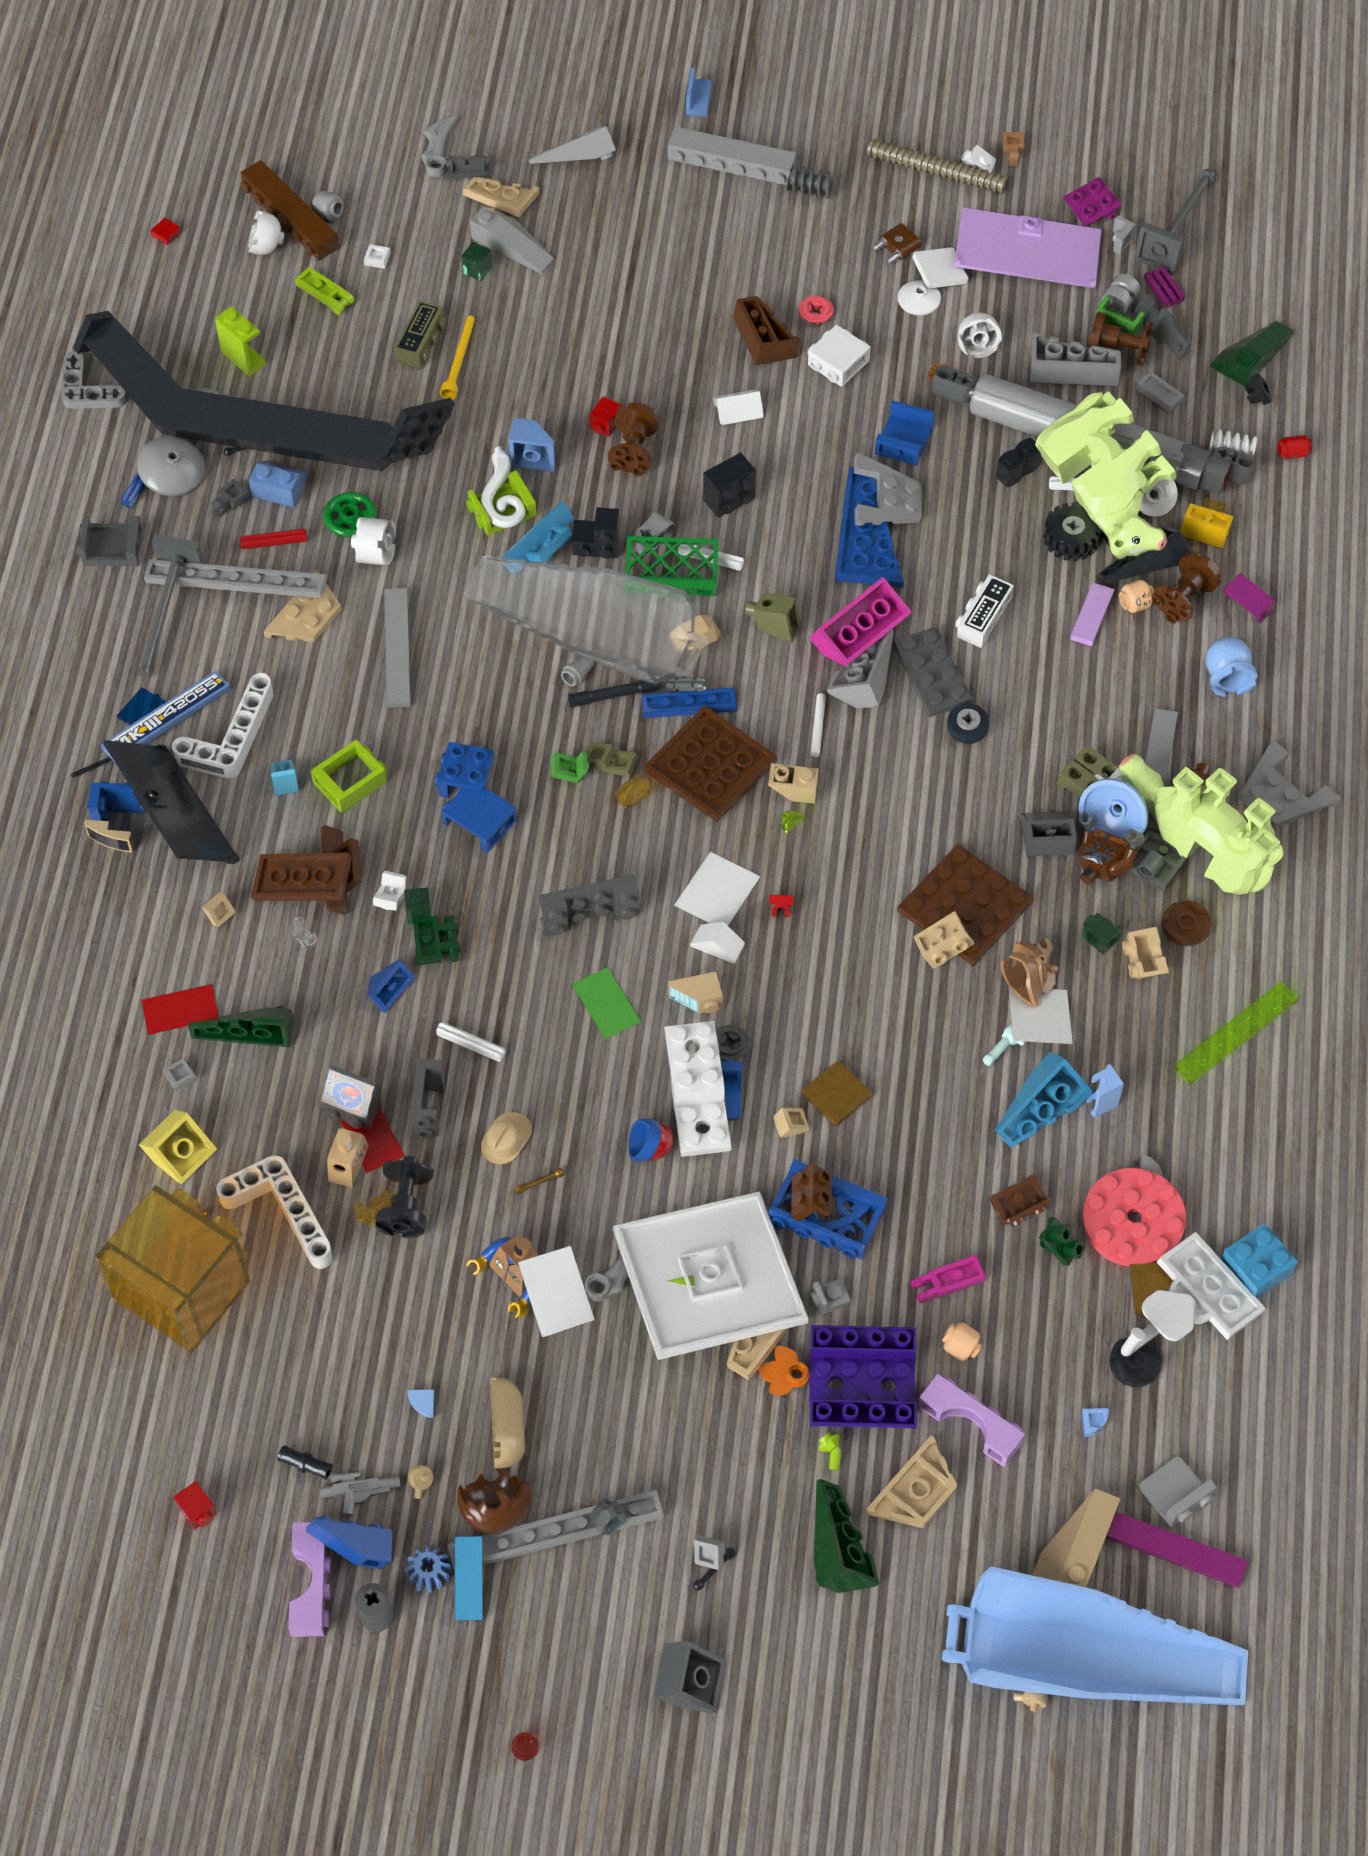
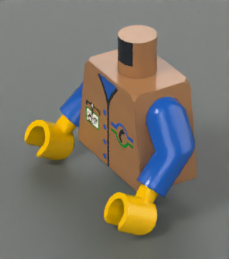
M516 1235L512 1239L509 1237L496 1239L482 1252L481 1257L469 1260L467 1267L476 1263L477 1271L473 1273L475 1275L483 1272L487 1268V1261L490 1262L489 1266L522 1298L519 1302L511 1303L508 1307V1312H515L518 1309L515 1318L528 1314V1303H531L518 1262L540 1255L531 1247V1242L520 1235Z

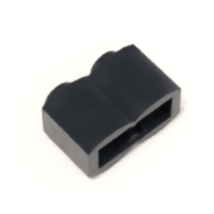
M1032 438L1022 440L1015 449L1009 450L1000 456L996 478L1006 487L1017 484L1023 475H1028L1038 468L1041 453Z

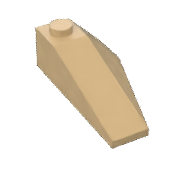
M1094 1489L1043 1549L1032 1576L1087 1588L1120 1498Z

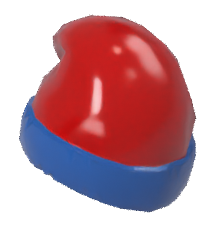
M639 1119L635 1121L629 1134L628 1147L631 1160L637 1162L659 1160L670 1152L673 1145V1134L668 1126L657 1123V1121L652 1119Z

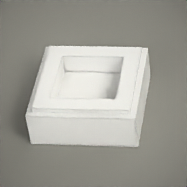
M369 244L364 258V265L385 269L391 254L390 248Z

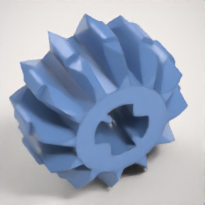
M426 1545L425 1552L423 1553L416 1548V1557L408 1556L407 1561L410 1565L405 1568L406 1574L410 1575L408 1578L409 1584L416 1583V1590L421 1591L426 1586L428 1593L432 1592V1586L434 1585L437 1589L441 1590V1581L448 1582L450 1577L447 1573L452 1571L451 1564L447 1563L449 1560L448 1555H441L439 1547L431 1552L430 1546ZM426 1566H429L430 1569L433 1567V1571L427 1572L426 1569L424 1572V1568Z

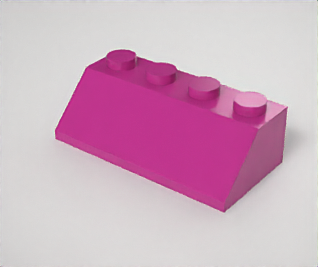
M882 577L819 627L809 639L825 657L846 667L909 616L912 611Z

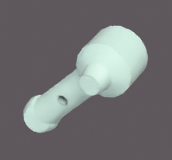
M1012 1024L1004 1029L1002 1039L983 1058L984 1064L992 1066L994 1061L1010 1044L1024 1046L1027 1041H1013Z

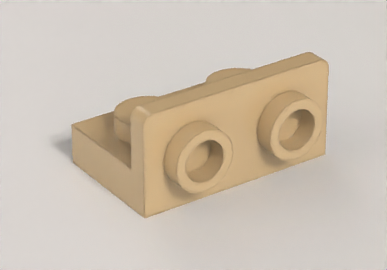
M955 911L914 936L922 956L933 969L974 944L973 939L967 933Z

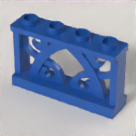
M794 1159L769 1209L772 1224L779 1228L793 1230L802 1238L814 1239L826 1248L833 1247L838 1249L847 1257L862 1259L887 1209L888 1198L832 1175V1196L837 1198L838 1209L844 1217L835 1221L820 1223L813 1212L805 1217L806 1220L797 1221L791 1217V1213L783 1211L782 1206L785 1202L792 1200V1193H788L792 1186V1176L809 1165ZM845 1202L854 1205L853 1207H848L852 1213L845 1209L843 1205ZM868 1212H871L874 1215L867 1228L860 1219ZM853 1224H856L863 1234L858 1241L845 1237V1234L848 1232L855 1236Z

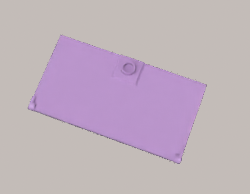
M962 207L954 267L1095 289L1101 229L1046 221L1042 218L1022 215L1014 216Z

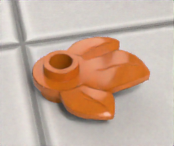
M775 1346V1361L764 1363L758 1368L761 1377L771 1383L769 1393L778 1396L788 1394L794 1387L798 1388L806 1385L810 1378L809 1368L804 1363L799 1362L798 1355L794 1350L785 1346ZM798 1372L801 1374V1377L795 1379L792 1377V1374Z

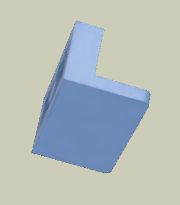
M692 67L686 96V115L707 117L712 80L695 79V68Z

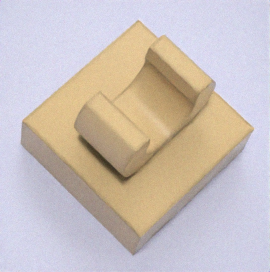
M221 892L202 906L209 920L216 927L222 925L235 913L226 895Z

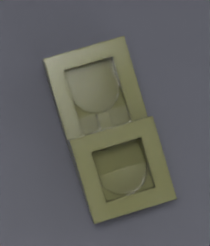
M591 742L586 752L589 766L631 777L639 759L635 752L614 750L612 744Z

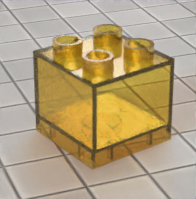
M155 1185L96 1254L95 1258L112 1300L193 1353L250 1283L245 1265L248 1254L239 1244L242 1232L229 1219L217 1215L211 1222L198 1213L201 1209L200 1204L186 1191L176 1188L170 1195Z

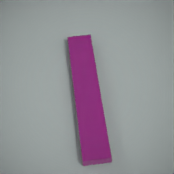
M1115 1512L1106 1535V1539L1237 1588L1240 1587L1248 1563L1247 1560L1119 1512Z

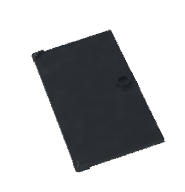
M110 740L104 741V746L133 789V794L138 800L139 806L144 811H147L176 858L226 862L227 864H235L240 861V858L179 768L166 745L158 744L154 746Z

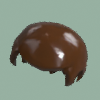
M494 1468L499 1472V1477L494 1481L486 1480L481 1473L476 1481L469 1483L464 1490L461 1485L458 1487L457 1503L459 1510L466 1522L480 1532L497 1534L510 1530L518 1525L531 1510L533 1494L530 1481H520L518 1475L508 1477L503 1468Z

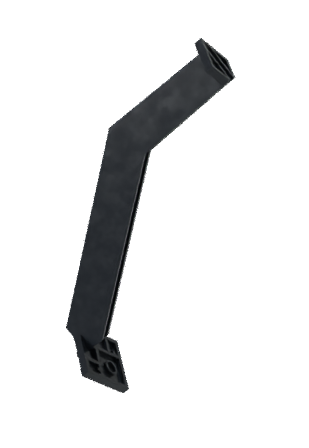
M109 311L86 315L73 346L77 354L91 351L163 435L376 471H383L390 464L399 460L429 454L434 449V444L438 436L441 435L443 427L450 418L451 411L455 406L451 398H446L401 410L392 427L388 422L184 389L171 378Z

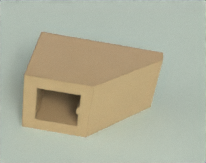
M771 763L768 786L790 801L815 804L819 769Z

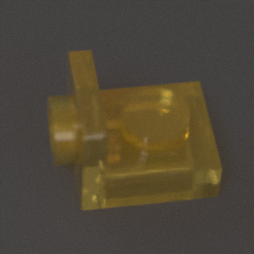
M385 1190L380 1196H376L372 1200L370 1208L357 1202L354 1205L356 1218L366 1226L370 1224L376 1228L377 1212L383 1208L390 1207L393 1195Z

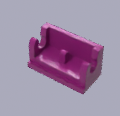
M1241 573L1223 589L1226 598L1235 600L1254 615L1258 623H1261L1275 611V600Z

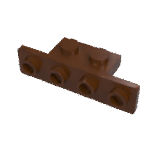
M324 825L321 827L322 853H349L352 857L343 900L326 901L327 910L345 915L349 912L347 892L362 882L359 841L350 838L344 843L341 830Z

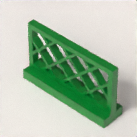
M627 536L625 593L717 596L719 539ZM632 543H642L647 549L637 556L632 551ZM658 544H665L669 550L660 557L653 548ZM681 544L688 545L692 549L684 558L676 551ZM704 545H714V553L707 559L698 551ZM649 552L658 559L650 567L641 560ZM672 552L681 560L673 568L664 561ZM696 553L703 562L694 569L687 560ZM637 562L646 570L640 576L630 575L631 567ZM660 563L668 570L664 576H656L652 572ZM682 564L691 571L686 577H679L675 572ZM707 564L713 571V578H703L698 571Z

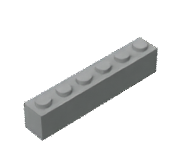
M676 126L668 142L669 160L777 184L787 185L790 171L796 165L797 153Z

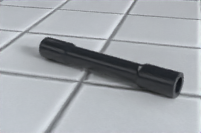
M656 676L641 679L637 682L568 694V702L570 708L597 701L662 690L660 677Z

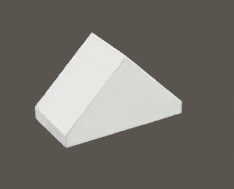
M724 922L700 925L690 946L735 964L745 942Z

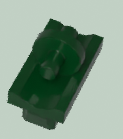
M1049 1217L1047 1228L1039 1236L1041 1240L1040 1246L1045 1251H1051L1063 1265L1069 1266L1073 1258H1081L1085 1245L1072 1237V1231L1067 1225H1062L1056 1217Z

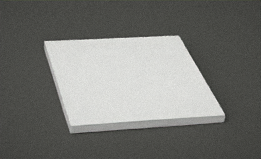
M760 1191L613 1226L618 1247L658 1360L808 1323L807 1313ZM693 1275L695 1285L691 1286L688 1276ZM685 1277L687 1286L667 1280Z

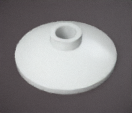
M921 280L906 283L898 292L899 305L904 311L913 315L930 314L939 307L941 302V294L938 288L927 289L924 281Z
M1164 479L1158 481L1151 490L1143 495L1139 510L1143 514L1152 517L1162 516L1174 507L1178 496L1176 484L1174 481ZM1151 490L1157 492V497L1154 499L1150 497Z

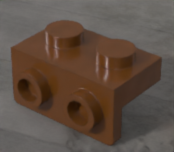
M812 1163L792 1176L791 1217L801 1221L815 1211L825 1216L830 1215L832 1175L827 1170Z
M1035 1174L988 1197L1001 1225L1011 1224L1012 1227L1024 1222V1216L1033 1213L1034 1216L1046 1211V1205L1052 1202L1050 1197L1045 1196Z

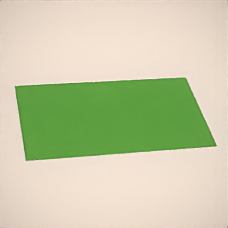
M608 967L572 984L605 1039L641 1022Z

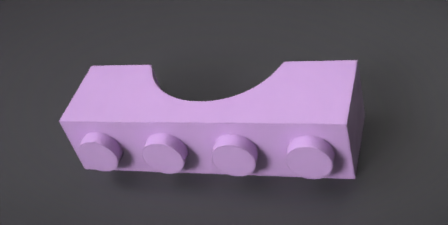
M937 1374L919 1397L918 1408L938 1422L953 1416L965 1417L975 1422L984 1435L983 1453L1003 1467H1006L1023 1444L1025 1433L1016 1423L1007 1422L1001 1418L997 1410L982 1405L975 1395L970 1392L965 1393L948 1377L943 1378Z
M311 1522L293 1523L292 1552L294 1558L305 1562L311 1568L312 1580L303 1595L289 1602L288 1629L291 1637L324 1636V1627H329L330 1615L329 1610H325V1600H330V1584H326V1574H331V1557H327V1548L329 1547L306 1532V1526Z

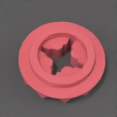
M810 296L805 298L799 305V314L802 320H807L808 324L813 322L818 326L821 322L827 323L828 319L832 318L834 308L832 303L825 297ZM812 309H814L815 311L820 310V314H818L817 312L812 313Z

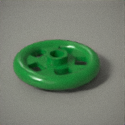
M346 492L333 497L326 504L323 511V520L326 527L332 533L341 537L356 535L359 517L377 519V509L373 501L367 496L356 492ZM349 501L348 504L340 506L341 503ZM363 504L366 509L361 511L357 506ZM332 513H339V519L333 520ZM342 524L351 525V528H342Z

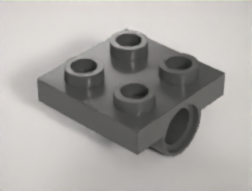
M1149 829L1144 835L1145 842L1141 846H1137L1138 858L1134 861L1133 867L1129 871L1165 891L1188 858L1183 855L1181 857L1174 846L1163 840L1162 836Z

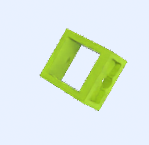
M357 739L311 770L315 786L341 813H344L387 783V769L381 760L377 761L366 745L362 746ZM358 756L372 773L343 792L329 775Z

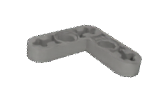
M70 352L64 357L61 397L65 407L70 409L117 408L126 403V393L120 385L84 386L85 362L82 354ZM76 361V364H75V368H76V369H73V368H72V365H73V363ZM72 377L79 378L75 383L67 382ZM92 394L100 395V397L96 400H90L88 398Z

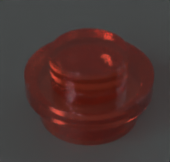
M528 1732L519 1733L511 1743L513 1755L521 1761L533 1759L539 1751L538 1739Z

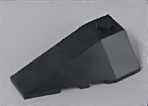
M1163 525L1160 529L1167 536V544L1163 550L1147 551L1138 556H1125L1123 560L1118 559L1112 562L1095 577L1103 583H1109L1179 566V561L1190 550L1180 531Z

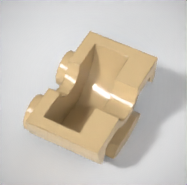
M1157 927L1128 932L1127 941L1122 942L1124 955L1129 956L1130 964L1128 969L1131 978L1142 979L1169 973L1165 956L1161 952V942Z

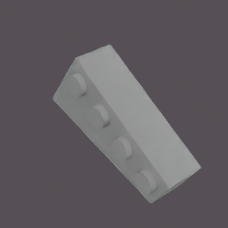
M1032 332L1030 382L1118 386L1121 370V351L1093 345L1091 348H1087L1081 345L1080 342L1072 341V344L1059 342V338L1050 336V339L1041 338L1040 334Z

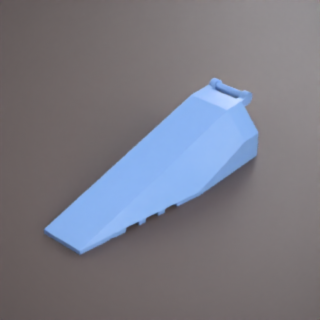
M991 1566L980 1576L969 1607L960 1605L947 1606L946 1615L949 1616L946 1648L942 1651V1661L962 1664L971 1683L1000 1689L1088 1699L1245 1705L1248 1650L1216 1637L1207 1636L1198 1630L1187 1629L1177 1625L1173 1620L1162 1619L1152 1615L1148 1610L1137 1609L1127 1605L1123 1600L1095 1589ZM960 1618L967 1619L963 1652L956 1651Z

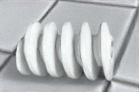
M1218 429L1215 435L1212 432L1209 451L1213 453L1218 447H1227L1254 457L1257 436H1254L1249 441L1248 434H1245L1242 440H1240L1238 432L1231 438L1230 431H1227L1225 436H1222V430Z

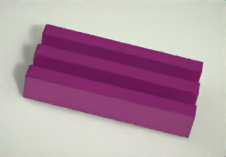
M1164 266L1160 267L1159 271L1157 269L1152 270L1151 274L1149 272L1145 273L1144 279L1165 308L1184 301L1185 295ZM1155 278H1156V280L1159 282V284L1161 285V288L1158 286V284H1157L1156 281L1154 280Z

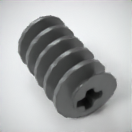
M795 165L788 177L787 191L792 187L793 192H798L801 188V193L806 194L809 189L811 196H814L817 191L818 197H822L825 193L826 198L829 199L833 178H831L830 171L824 177L822 170H819L818 174L815 175L814 168H811L809 173H806V167L803 166L799 172L798 166Z
M368 1583L357 1591L355 1605L361 1623L371 1632H382L387 1629L394 1617L387 1589L377 1583Z

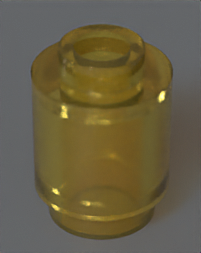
M635 775L618 787L615 796L624 808L633 807L651 794V784L645 776Z

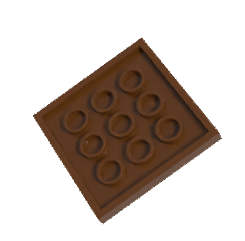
M704 705L644 765V771L712 820L718 822L771 768V763L775 764L777 755Z
M957 844L898 905L897 912L922 930H925L955 911L967 933L974 941L972 946L957 955L974 966L1033 903L1034 897Z

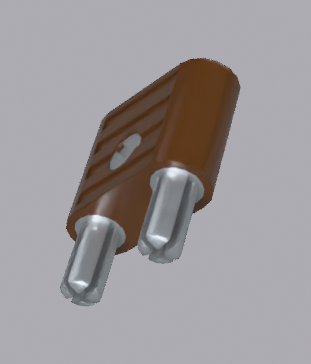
M900 223L880 236V240L871 245V248L876 252L885 246L892 253L886 257V262L891 264L897 259L902 260L920 248L922 242L918 236L904 224Z

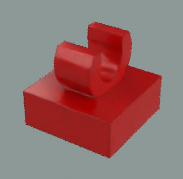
M769 894V904L774 905L771 910L772 916L776 917V910L782 907L785 909V917L788 918L790 909L787 905L793 906L794 896Z

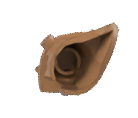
M1047 938L1035 944L1020 941V943L1016 942L1013 954L1001 961V970L1010 988L1021 1000L1032 1007H1038L1040 994L1046 995L1048 992H1051L1056 984L1055 974L1058 972V967L1056 964L1050 965L1048 962L1054 946ZM1013 959V967L1009 968L1010 960Z

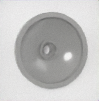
M161 437L150 441L143 447L138 456L137 470L142 482L152 491L165 496H182L192 492L201 484L205 474V462L201 452L190 442L177 437Z

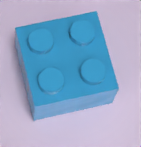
M1265 1223L1226 1248L1221 1258L1256 1298H1259L1292 1276L1298 1263Z

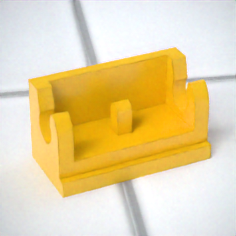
M1190 503L1184 516L1181 534L1183 537L1223 549L1234 516Z

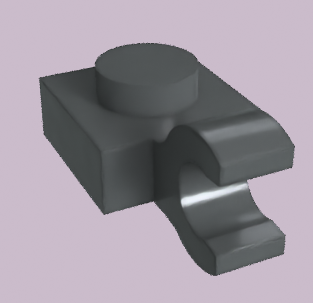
M232 479L218 491L219 498L211 503L215 508L212 513L217 517H221L229 505L235 509L250 497V490L235 479Z

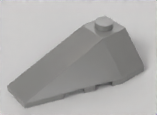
M603 124L580 134L577 139L567 140L560 144L559 147L545 150L528 158L530 164L597 159L599 157L601 160H605L613 156L612 152L616 151L607 127Z
M482 207L470 220L472 239L540 274L554 261V258L512 216L496 208Z

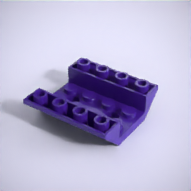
M811 1325L810 1426L917 1429V1402H915L916 1327ZM834 1379L840 1380L843 1383V1387L839 1390H833L829 1387V1382ZM884 1381H892L896 1388L893 1391H885L881 1384Z

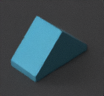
M293 759L270 763L275 796L299 792Z

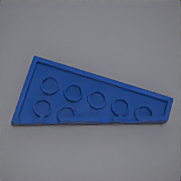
M849 467L835 581L873 585L884 577L891 587L903 588L904 581L899 571V563L895 557L887 522H882L881 525H873L872 522L864 523L863 526L855 525V508L858 504L877 508L875 480L872 477L854 474V467Z

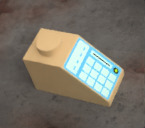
M716 971L668 981L669 998L697 1013H713L723 1009V995Z

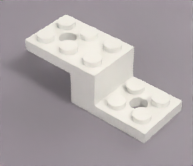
M708 1021L664 1027L681 1157L731 1151L724 1101V1081L715 1022ZM689 1044H696L700 1049L695 1053H691L686 1050V1047ZM704 1124L710 1130L705 1134H701L696 1131L697 1126Z

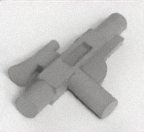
M360 1472L347 1474L330 1473L333 1486L319 1487L321 1498L345 1496L343 1516L352 1517L355 1504L365 1502L370 1495L391 1493L390 1488L401 1487L399 1476L355 1481V1478L360 1477Z

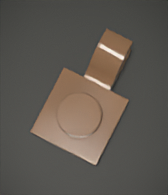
M1024 132L1002 133V152L1009 153V167H1017L1019 153H1024Z

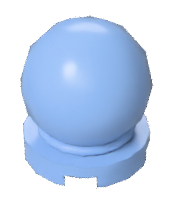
M1227 636L1216 640L1207 650L1206 667L1211 675L1212 691L1216 695L1226 697V693L1237 692L1238 696L1255 687V680L1258 678L1256 668L1252 665L1251 651L1242 640Z

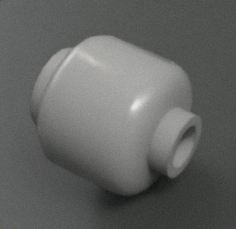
M319 191L311 202L312 210L319 217L327 221H335L344 210L340 196L328 191Z

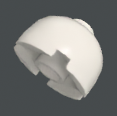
M258 210L254 219H257V223L252 225L248 243V248L250 249L248 252L266 255L273 252L278 244L282 245L284 232H281V225L274 215Z
M986 313L970 314L960 323L957 332L961 350L966 355H975V358L991 355L998 349L997 346L1002 340L999 324L994 317Z

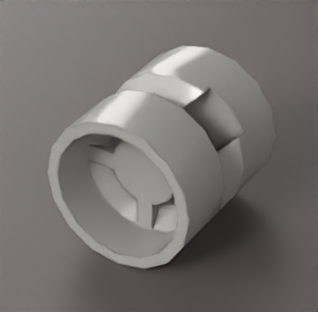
M1128 274L1117 275L1111 283V287L1102 296V300L1105 296L1110 297L1108 308L1122 315L1128 310L1140 292L1139 283Z

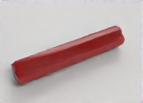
M303 528L241 536L240 547L241 549H252L306 542L307 532Z

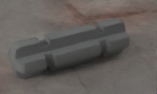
M706 677L669 678L666 683L669 691H706L709 686V681H707Z

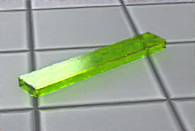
M1282 981L1178 1061L1173 1069L1191 1086L1298 1001V997Z

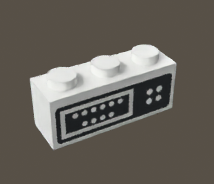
M988 575L985 582L981 581L976 590L977 595L975 598H970L965 614H961L957 619L955 625L958 628L957 638L982 648L1011 601L1014 585L992 575Z

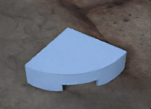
M407 1390L412 1407L421 1415L434 1418V1390Z
M1109 1408L1082 1409L1084 1437L1095 1435L1103 1429L1108 1419Z

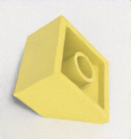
M174 1110L139 1144L157 1166L180 1184H183L217 1150L189 1114Z

